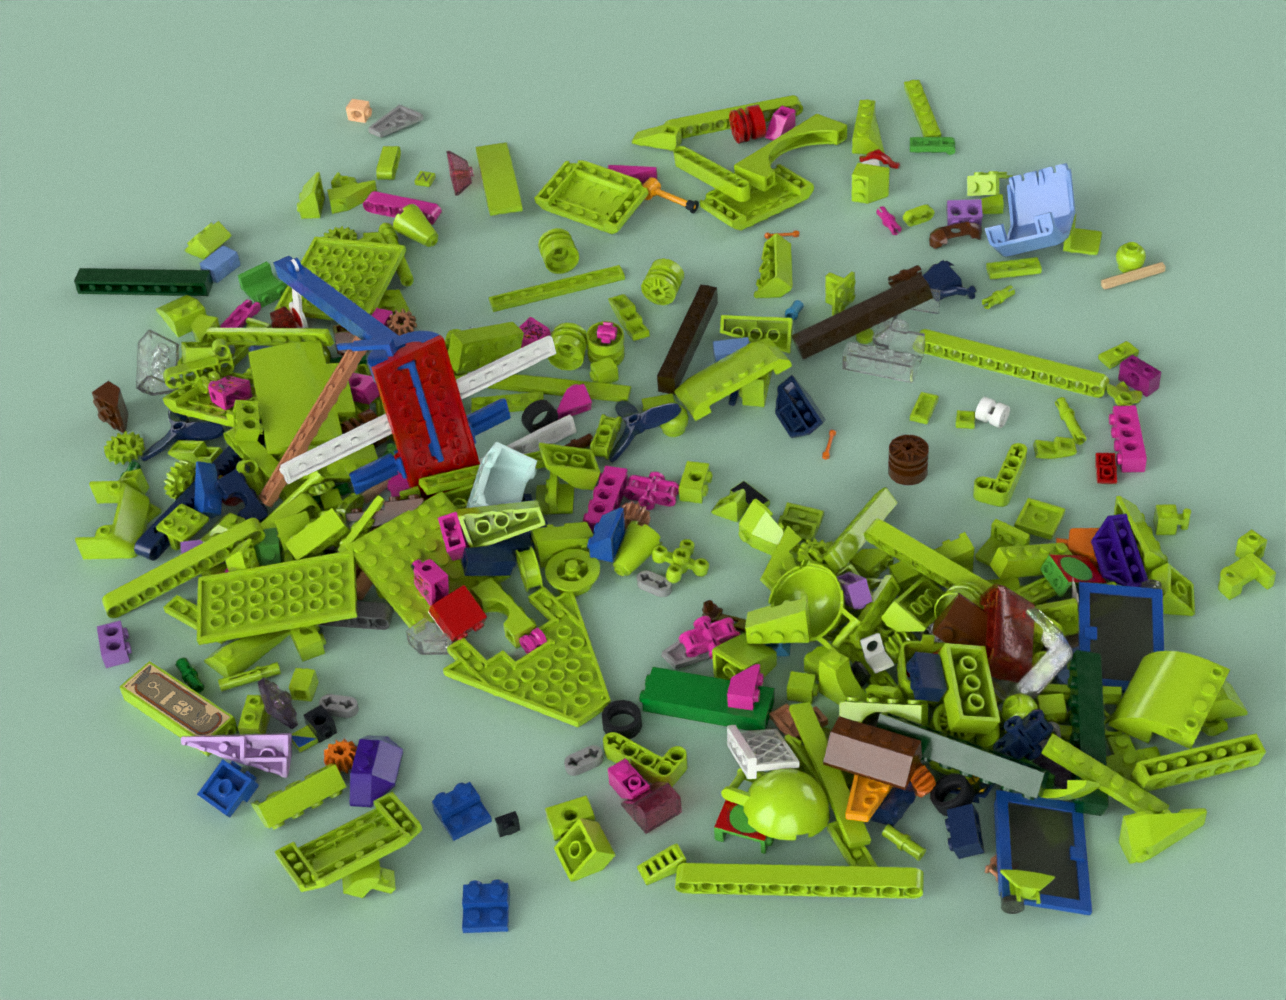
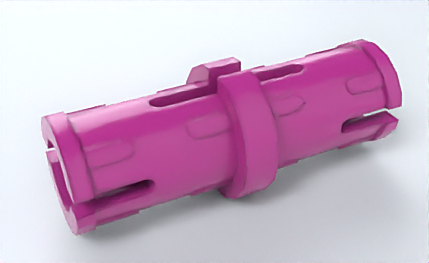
M879 207L882 213L877 209L876 214L882 219L883 225L888 227L893 235H898L895 229L901 232L902 228L895 221V217L887 211L886 207Z

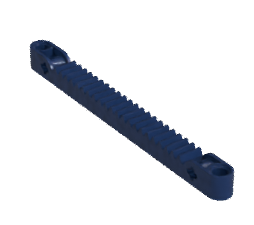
M262 432V435H259L258 442L261 445H264L263 440L265 439L264 434ZM230 446L212 462L216 466L218 479L235 470L237 463L243 460ZM195 481L137 540L134 547V552L137 555L155 561L170 546L168 536L158 531L156 526L180 504L194 509Z

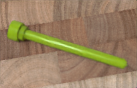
M319 469L310 473L308 479L265 519L299 495L305 493L313 484L321 483L326 478L323 472Z

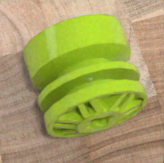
M554 228L548 230L540 237L538 249L546 268L550 272L564 274L575 268L579 261V253L568 231Z
M662 258L655 260L641 284L643 295L650 302L657 305L672 303L685 278L684 271L681 266L670 259Z
M610 321L593 324L586 334L589 362L594 363L610 356L617 366L620 365L625 356L623 329L618 324L612 322L613 327H617L616 340H611V344L601 343V339L597 338L598 326L603 325V322Z
M566 322L557 325L551 335L556 354L548 357L549 362L561 370L571 371L579 368L584 361L587 349L586 330L574 323Z
M961 581L955 583L937 599L934 606L935 618L937 619L958 593L986 611L987 599L984 592L971 582Z

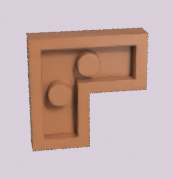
M787 703L769 713L770 719L784 735L789 734L802 740L790 714V706ZM817 706L813 707L821 728L828 725L827 717Z

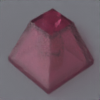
M446 151L455 196H459L472 183L473 169L472 166L469 167L467 160L451 151Z

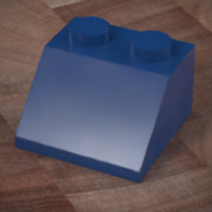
M618 508L602 515L600 522L595 524L594 535L589 538L587 548L590 549L591 558L613 563L625 534L624 508Z

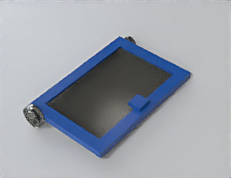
M1146 580L1141 583L1140 587L1079 582V650L1101 654L1102 685L1121 687L1122 693H1125L1143 657L1153 652L1164 651L1162 584L1156 580Z
M1001 788L996 790L994 819L998 889L1002 911L1008 914H1017L1025 909V905L1090 916L1092 913L1083 813L1075 812V803L1041 797L1029 800L1022 797V794L1007 792ZM1000 870L1038 872L1055 876V879L1039 891L1040 904H1036V900L1023 899L1022 897L1019 902L1016 895H1010L1009 881L1000 873Z

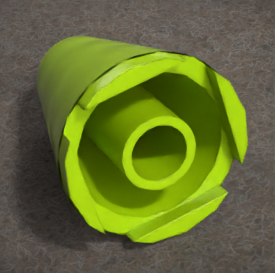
M409 204L403 208L404 211L401 215L399 213L396 215L393 228L397 233L426 247L436 245L438 234L418 206Z
M631 521L627 526L613 563L614 571L618 575L629 576L652 555L655 546L663 544V542L659 541L660 535L648 525L640 526L637 525L638 521Z

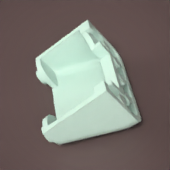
M495 442L480 463L466 508L521 502L526 483L529 479H533L537 473L535 468L537 460Z

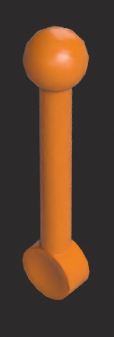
M796 230L791 233H777L780 236L799 237V231ZM769 232L765 233L764 237L766 239H769L774 234H770Z
M833 429L829 431L830 437L826 451L822 453V458L825 460L830 458L829 450L833 437L836 435V431Z

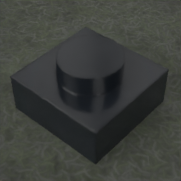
M855 661L852 664V673L862 688L871 675L861 662Z
M516 811L495 818L499 837L512 835L520 831Z

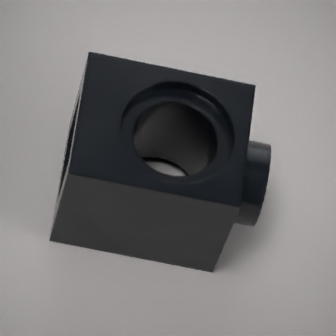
M322 705L303 715L306 725L317 737L319 743L337 733L334 719Z

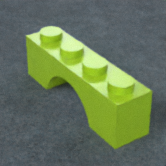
M491 577L471 588L474 599L484 613L499 612L508 617L503 623L505 637L516 649L521 647L519 638L531 634V631L537 628L535 621L532 618H528L524 609L521 606H517L513 597L510 594L507 595L499 582L496 583Z
M847 696L846 700L839 702V716L860 723L868 724L870 718L877 712H888L928 727V704L921 703V700L908 699V703L900 702L899 698H887V702L880 701L878 697H867V701H862L857 696Z

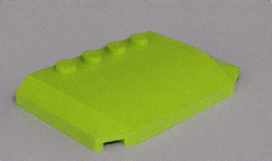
M578 160L577 163L565 161L534 199L535 203L545 211L609 234H614L621 229L647 197L648 189L642 186L639 179L584 160Z
M777 164V168H773L775 170V186L765 192L750 186V200L739 202L714 189L706 194L705 200H700L699 203L702 209L730 227L741 231L807 200L814 191V184L781 164Z
M769 338L747 344L689 377L674 393L694 420L697 421L712 412L709 407L710 405L773 370L778 375L792 367V364Z
M236 372L228 375L249 380L253 397L247 400L257 401L252 376ZM197 383L180 387L163 397L164 404L174 413L234 427L233 407L228 410L220 408L211 401L210 393L204 394L201 392Z
M392 791L373 801L375 809L298 848L293 841L274 851V853L299 890L305 892L326 887L407 845L423 830L420 822Z

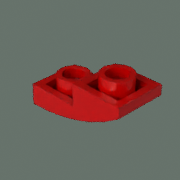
M1096 453L1095 469L1097 483L1117 484L1115 453Z

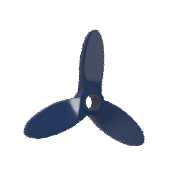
M619 401L615 406L616 412L626 423L623 435L609 455L610 462L613 463L622 455L636 435L641 434L647 429L656 428L677 417L681 412V407L676 403H669L650 408L640 414L631 403Z
M169 409L170 430L161 440L142 454L141 459L142 461H147L170 445L176 443L177 440H211L219 438L225 431L223 426L213 422L197 421L189 423V417L174 413Z

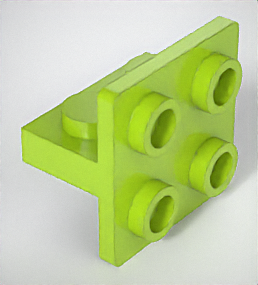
M851 271L845 278L831 272L825 276V303L832 305V316L844 311L854 301L856 296L855 272Z
M551 471L549 479H546V484L537 485L536 500H538L543 514H572L575 487L570 484H559L558 476Z
M180 504L156 526V529L166 534L171 548L178 551L181 548L180 542L189 541L209 521V517L184 504Z
M1076 598L1035 606L1037 611L1055 620L1062 626L1063 632L1060 636L1078 633V604Z

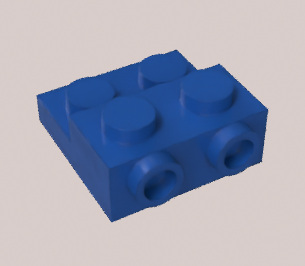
M222 759L197 795L230 818L242 801L248 802L259 787V784L255 782L257 777L246 771L245 774L240 772L242 767L237 763L231 761L229 764Z
M471 782L466 784L458 783L454 790L448 793L441 792L432 800L435 814L453 841L492 822L491 815L482 804L480 796Z
M499 879L493 880L490 884H482L480 881L473 880L469 884L463 885V933L508 932L510 906L508 883H504V881Z

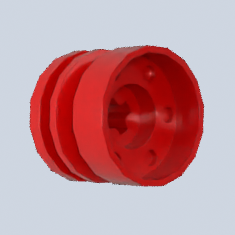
M759 105L747 106L745 112L742 108H739L737 111H730V128L736 143L748 142L750 136L754 140L766 136V123Z

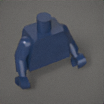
M942 260L938 264H933L923 274L924 279L930 286L933 297L938 301L954 295H968L969 299H974L976 296L974 293L977 290L974 286H970L968 289L962 286L961 278L950 267L954 265L949 261Z

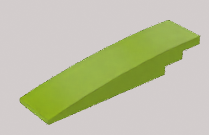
M507 142L475 147L490 216L523 211Z

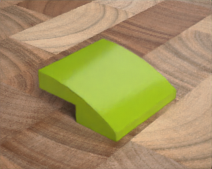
M787 502L783 515H780L777 524L782 523L785 527L784 530L789 526L802 540L806 541L809 539L812 542L825 514L823 510Z

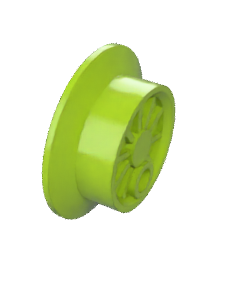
M579 549L559 552L548 561L545 567V576L550 585L561 594L568 591L573 592L574 596L588 592L600 575L598 559L591 558L589 552Z

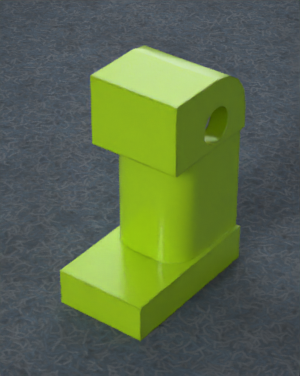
M1251 552L1221 570L1218 590L1231 600L1240 595L1242 587L1254 579L1268 590L1274 585L1276 572Z

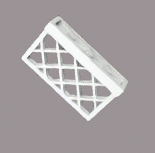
M736 725L727 726V746L747 779H756L757 771L799 768V760L777 728L739 731Z

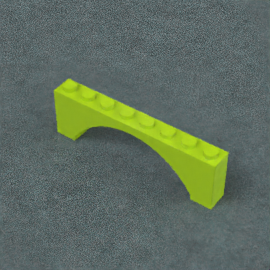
M815 114L734 165V173L749 181L750 186L765 192L775 186V170L771 168V165L779 156L804 146L820 144L839 145L847 139V125L823 115Z

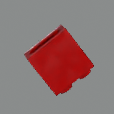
M465 585L432 604L428 611L450 644L467 638L468 633L473 630L477 632L483 628L487 618Z

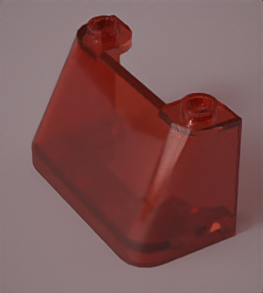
M995 583L980 597V605L984 606V611L988 612L985 649L992 677L1022 684L1032 677L1034 671L1032 654L1034 620L1037 615V609L1034 603L1006 586Z

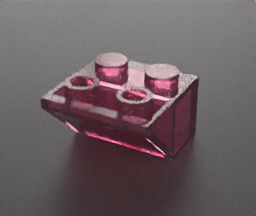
M655 782L650 785V789L634 799H627L621 803V806L645 834L682 813L681 797L667 782Z

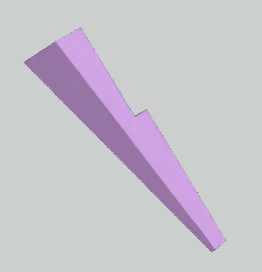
M292 733L181 737L182 745H188L200 751L209 752L246 766L262 769V771L271 772L283 778L288 777L292 757Z

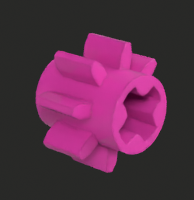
M603 322V325L598 326L597 338L601 339V343L611 344V340H616L617 327H613L612 322Z

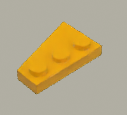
M854 775L846 809V819L868 822L893 786Z

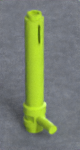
M382 223L379 226L378 232L363 233V238L381 233L386 244L399 245L398 236L393 225L390 223ZM403 256L396 272L401 284L409 287L413 284L414 278Z

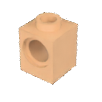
M351 99L346 107L349 121L366 123L368 118L371 117L372 109L370 108L369 101Z

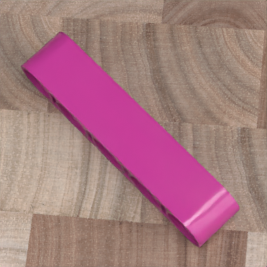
M376 191L371 192L363 203V207L367 212L393 218L398 213L401 215L405 206L415 204L420 208L431 225L435 223L442 213L441 208L435 203Z

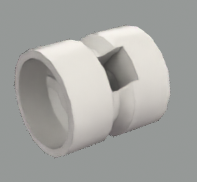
M983 397L977 406L975 418L986 423L989 421L990 425L1002 428L1009 417L1010 406L1000 402L996 404L995 400Z

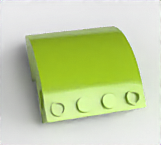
M1178 651L1150 653L1144 656L1108 726L1123 733H1128V735L1148 744L1153 734L1156 733L1192 749L1230 669L1189 653Z

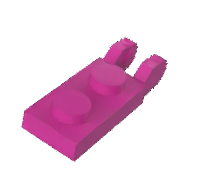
M246 299L220 325V328H243L247 324L246 318H252L258 314L261 309L260 303L255 302L252 305V301Z

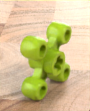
M683 539L679 544V548H676L673 552H669L663 545H657L653 548L652 560L659 564L668 562L671 564L666 572V579L670 583L679 582L682 574L686 573L688 569L692 570L699 577L705 576L709 570V562L706 559L698 558L694 560L690 558L695 547L694 542L690 539Z

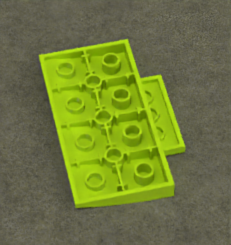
M321 340L282 344L248 352L258 407L262 410L261 423L263 424L267 454L286 452L339 364H326ZM349 381L309 446L322 445L342 435L339 418L356 417Z

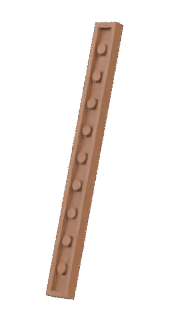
M355 336L354 339H353V341H352L351 343H353V342L356 341V340H362V339L359 338V337H357V336ZM347 350L260 493L258 498L265 505L272 508L273 504L278 500L282 489L287 485L284 475L279 470L281 468L280 465L307 452L308 446L318 434L320 426L327 419L328 413L333 405L336 404L340 393L347 386L349 378L356 371L358 363L367 350Z

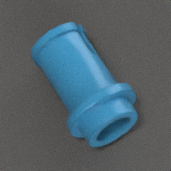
M799 300L794 301L792 306L786 309L785 317L796 320L799 312L804 307L803 303Z

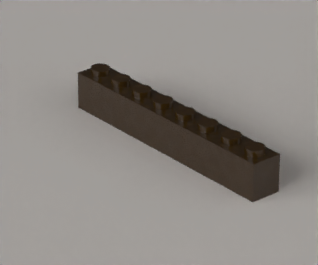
M920 274L791 336L797 351L804 360L932 299L933 295L928 282Z
M700 284L657 374L658 392L676 395L674 391L680 386L718 304L717 287Z

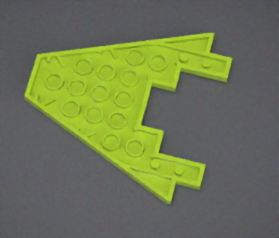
M542 587L528 596L529 602L549 620L539 627L544 633L547 642L516 662L504 650L486 660L465 638L447 647L448 654L455 662L443 668L445 676L579 728L603 712L604 708L611 703L573 592L566 591L555 597L545 587Z

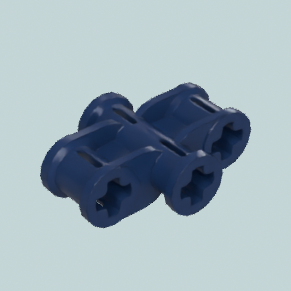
M1040 709L1031 711L1024 719H1021L1020 716L1010 717L1004 723V729L1008 733L994 743L993 750L1019 760L1023 757L1027 760L1036 759L1042 752V747L1038 743L1052 733L1053 726L1046 721L1044 713Z

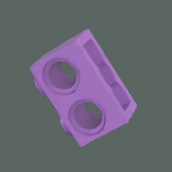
M981 199L947 200V226L965 221L981 225L983 218Z
M851 572L837 576L844 590L846 606L862 609L866 607V604L873 602L866 578Z
M121 620L97 626L100 652L105 667L109 668L130 662L129 654L132 653L130 642L126 641L130 637L127 627L123 628Z

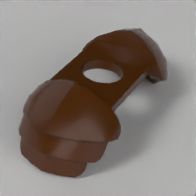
M965 221L936 228L930 233L929 245L936 249L943 244H947V239L965 235L981 240L982 226L975 222ZM956 228L959 229L960 232L954 233L951 230Z
M712 600L703 602L702 616H709L711 623L729 617L737 622L733 624L736 630L746 633V619L722 614L723 609L718 608Z

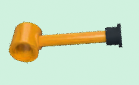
M650 177L642 184L644 188L648 189V195L645 200H650L654 196H660L684 206L691 213H695L698 209V201H687L661 190V184L653 177Z

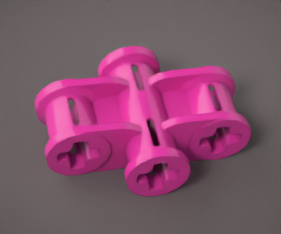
M654 471L649 474L648 478L631 475L628 478L627 487L623 490V495L627 499L638 501L640 506H646L645 510H652L655 504L668 507L674 506L676 504V496L679 494V484L673 481H666L662 473Z
M702 616L693 623L695 629L682 633L679 636V641L684 645L687 657H696L709 651V657L713 659L712 649L741 634L736 631L732 618H724L711 624L709 616Z

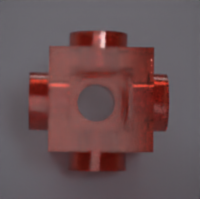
M285 306L270 312L272 328H297L296 322L298 320L296 315L291 313Z

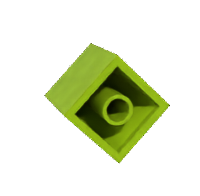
M745 633L712 649L715 678L731 680V677L755 664H760V673H763L765 678L777 666V652L764 644H747Z

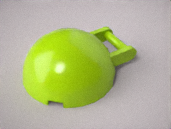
M810 563L811 566L801 568L798 565L792 568L777 581L771 591L768 603L775 607L783 604V601L790 600L792 602L801 599L803 595H807L811 621L810 642L819 641L829 651L832 648L837 650L854 628L862 624L845 609L844 590L840 581L830 569L823 565ZM844 614L850 621L830 644L824 638L837 628Z
M740 767L737 770V776L731 784L724 787L721 792L725 800L744 806V813L748 818V824L752 828L771 838L796 840V835L807 833L810 838L820 833L830 820L829 801L824 789L811 775L801 770L783 768L768 772L757 771L756 779H747ZM744 780L752 782L747 792L738 789Z

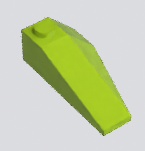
M754 499L739 522L738 534L740 539L752 548L772 556L785 531V527L782 523L777 524L771 517L773 513L759 500ZM797 544L789 552L796 560L798 559L797 552L801 546L800 544Z
M289 630L240 638L218 648L204 659V663L224 678L242 673L290 635Z
M1205 808L1182 809L1178 813L1162 810L1161 814H1153L1149 810L1123 816L1119 844L1129 864L1142 863L1153 858L1205 824L1207 810Z

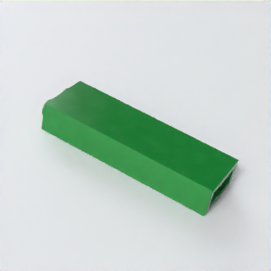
M652 667L651 673L646 676L645 690H641L639 702L642 703L643 712L726 727L736 725L738 729L748 731L767 729L770 719L769 713L772 712L775 703V688L759 686L760 698L759 702H755L753 710L728 707L727 698L730 680Z

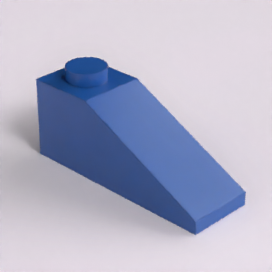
M197 461L194 510L208 516L209 519H213L221 515L222 496L214 486L218 480L216 466L212 463Z

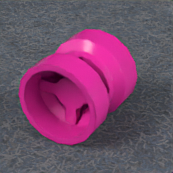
M535 628L531 631V634L520 637L519 641L523 650L528 654L547 642V639L539 628Z

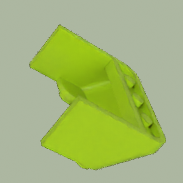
M90 481L89 485L97 504H118L113 525L99 527L96 530L95 537L75 538L83 560L129 559L137 557L138 555L134 552V547L137 540L146 532L148 515L151 510L149 497L122 481Z

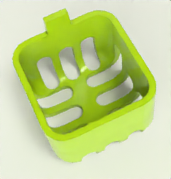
M923 634L921 641H906L901 645L897 664L898 687L902 691L905 700L915 699L913 690L910 687L911 681L907 679L906 675L908 655L915 652L933 653L942 648L945 642H934L935 635ZM942 696L939 702L927 701V704L930 708H935L937 704L941 705L944 703V698Z

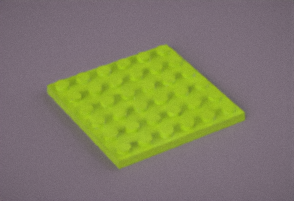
M314 237L300 263L372 316L406 252L405 245ZM290 286L286 287L275 307L276 314L292 316L289 309V303L293 301L292 288ZM301 295L302 311L305 317L333 320Z
M442 491L425 500L413 511L408 510L346 545V551L351 552L353 550L357 565L414 634L435 623L428 613L431 606L414 584V571L411 569V564L414 561L420 560L423 563L428 559L433 560L448 575L449 594L465 585L472 595L471 588L490 577L496 583H502L511 577L465 576L461 564L462 558L455 561L451 559L446 551L438 518L457 512V508Z

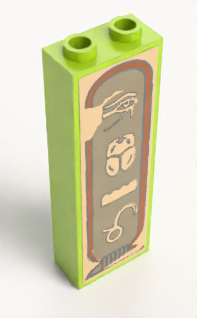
M150 661L119 686L125 701L180 738L182 736L234 735L238 730L234 716ZM200 751L208 757L212 754L209 752Z

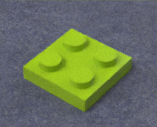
M1028 498L1014 527L1026 533L1052 540L1065 515V509Z

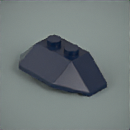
M793 375L789 376L778 386L775 414L791 438L810 435L825 422L826 419L811 396Z

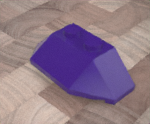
M1127 514L1107 516L1091 540L1102 577L1114 581L1121 586L1149 587L1150 584Z
M367 735L359 739L350 773V806L372 807L374 800L386 795L395 787L403 749L388 736Z

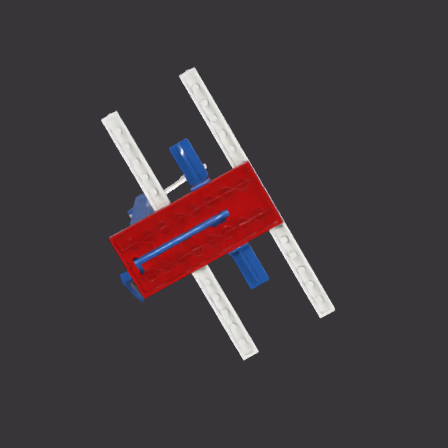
M286 256L273 263L278 278L292 288L293 301L289 303V309L298 328H308L302 311V295L354 336L362 339L356 340L353 343L337 344L338 350H372L367 361L386 414L281 464L279 470L284 475L285 481L290 484L392 434L397 447L394 455L389 453L349 473L355 494L357 495L394 477L399 472L400 476L402 475L404 479H407L409 488L418 486L421 497H425V500L438 493L427 495L419 485L420 478L480 465L483 458H478L475 448L477 443L475 436L511 418L505 398H501L467 416L462 399L556 354L553 338L548 335L463 377L455 379L445 341L441 335L431 331H414L399 336L301 265L297 257L293 259L290 256ZM571 415L563 417L507 445V447L522 454L540 451L539 442L555 444L577 432L573 417ZM334 546L326 549L333 550L339 553V551H337L339 547L335 548Z

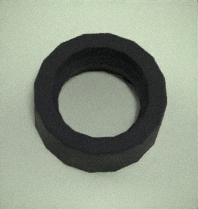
M537 400L527 406L522 414L521 421L529 433H533L557 421L558 413L547 400ZM547 411L542 421L533 424L534 419L539 414Z
M616 700L609 703L601 714L605 734L616 732L631 739L642 728L641 710L631 701ZM619 714H627L634 718L631 724L622 727L614 726L609 722L614 716Z
M958 773L948 774L939 779L930 792L932 804L944 816H948L947 809L972 804L975 796L972 785L965 776ZM961 788L960 793L955 798L943 802L949 792Z

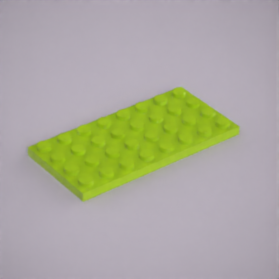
M353 550L351 552L345 551L198 577L197 642L199 645L358 617L356 565Z

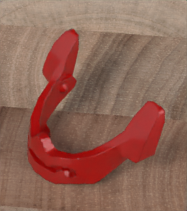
M880 149L870 151L866 156L859 157L860 162L877 159L882 161L883 164H888L890 168L898 169L900 167V162H894L888 155L881 152Z

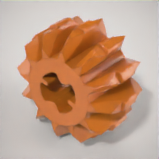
M345 738L341 742L336 740L335 744L328 743V749L324 750L325 765L336 764L340 774L341 772L348 774L349 769H352L357 746H355L353 741L347 742Z
M919 762L910 781L915 795L922 798L933 790L936 781L926 766Z

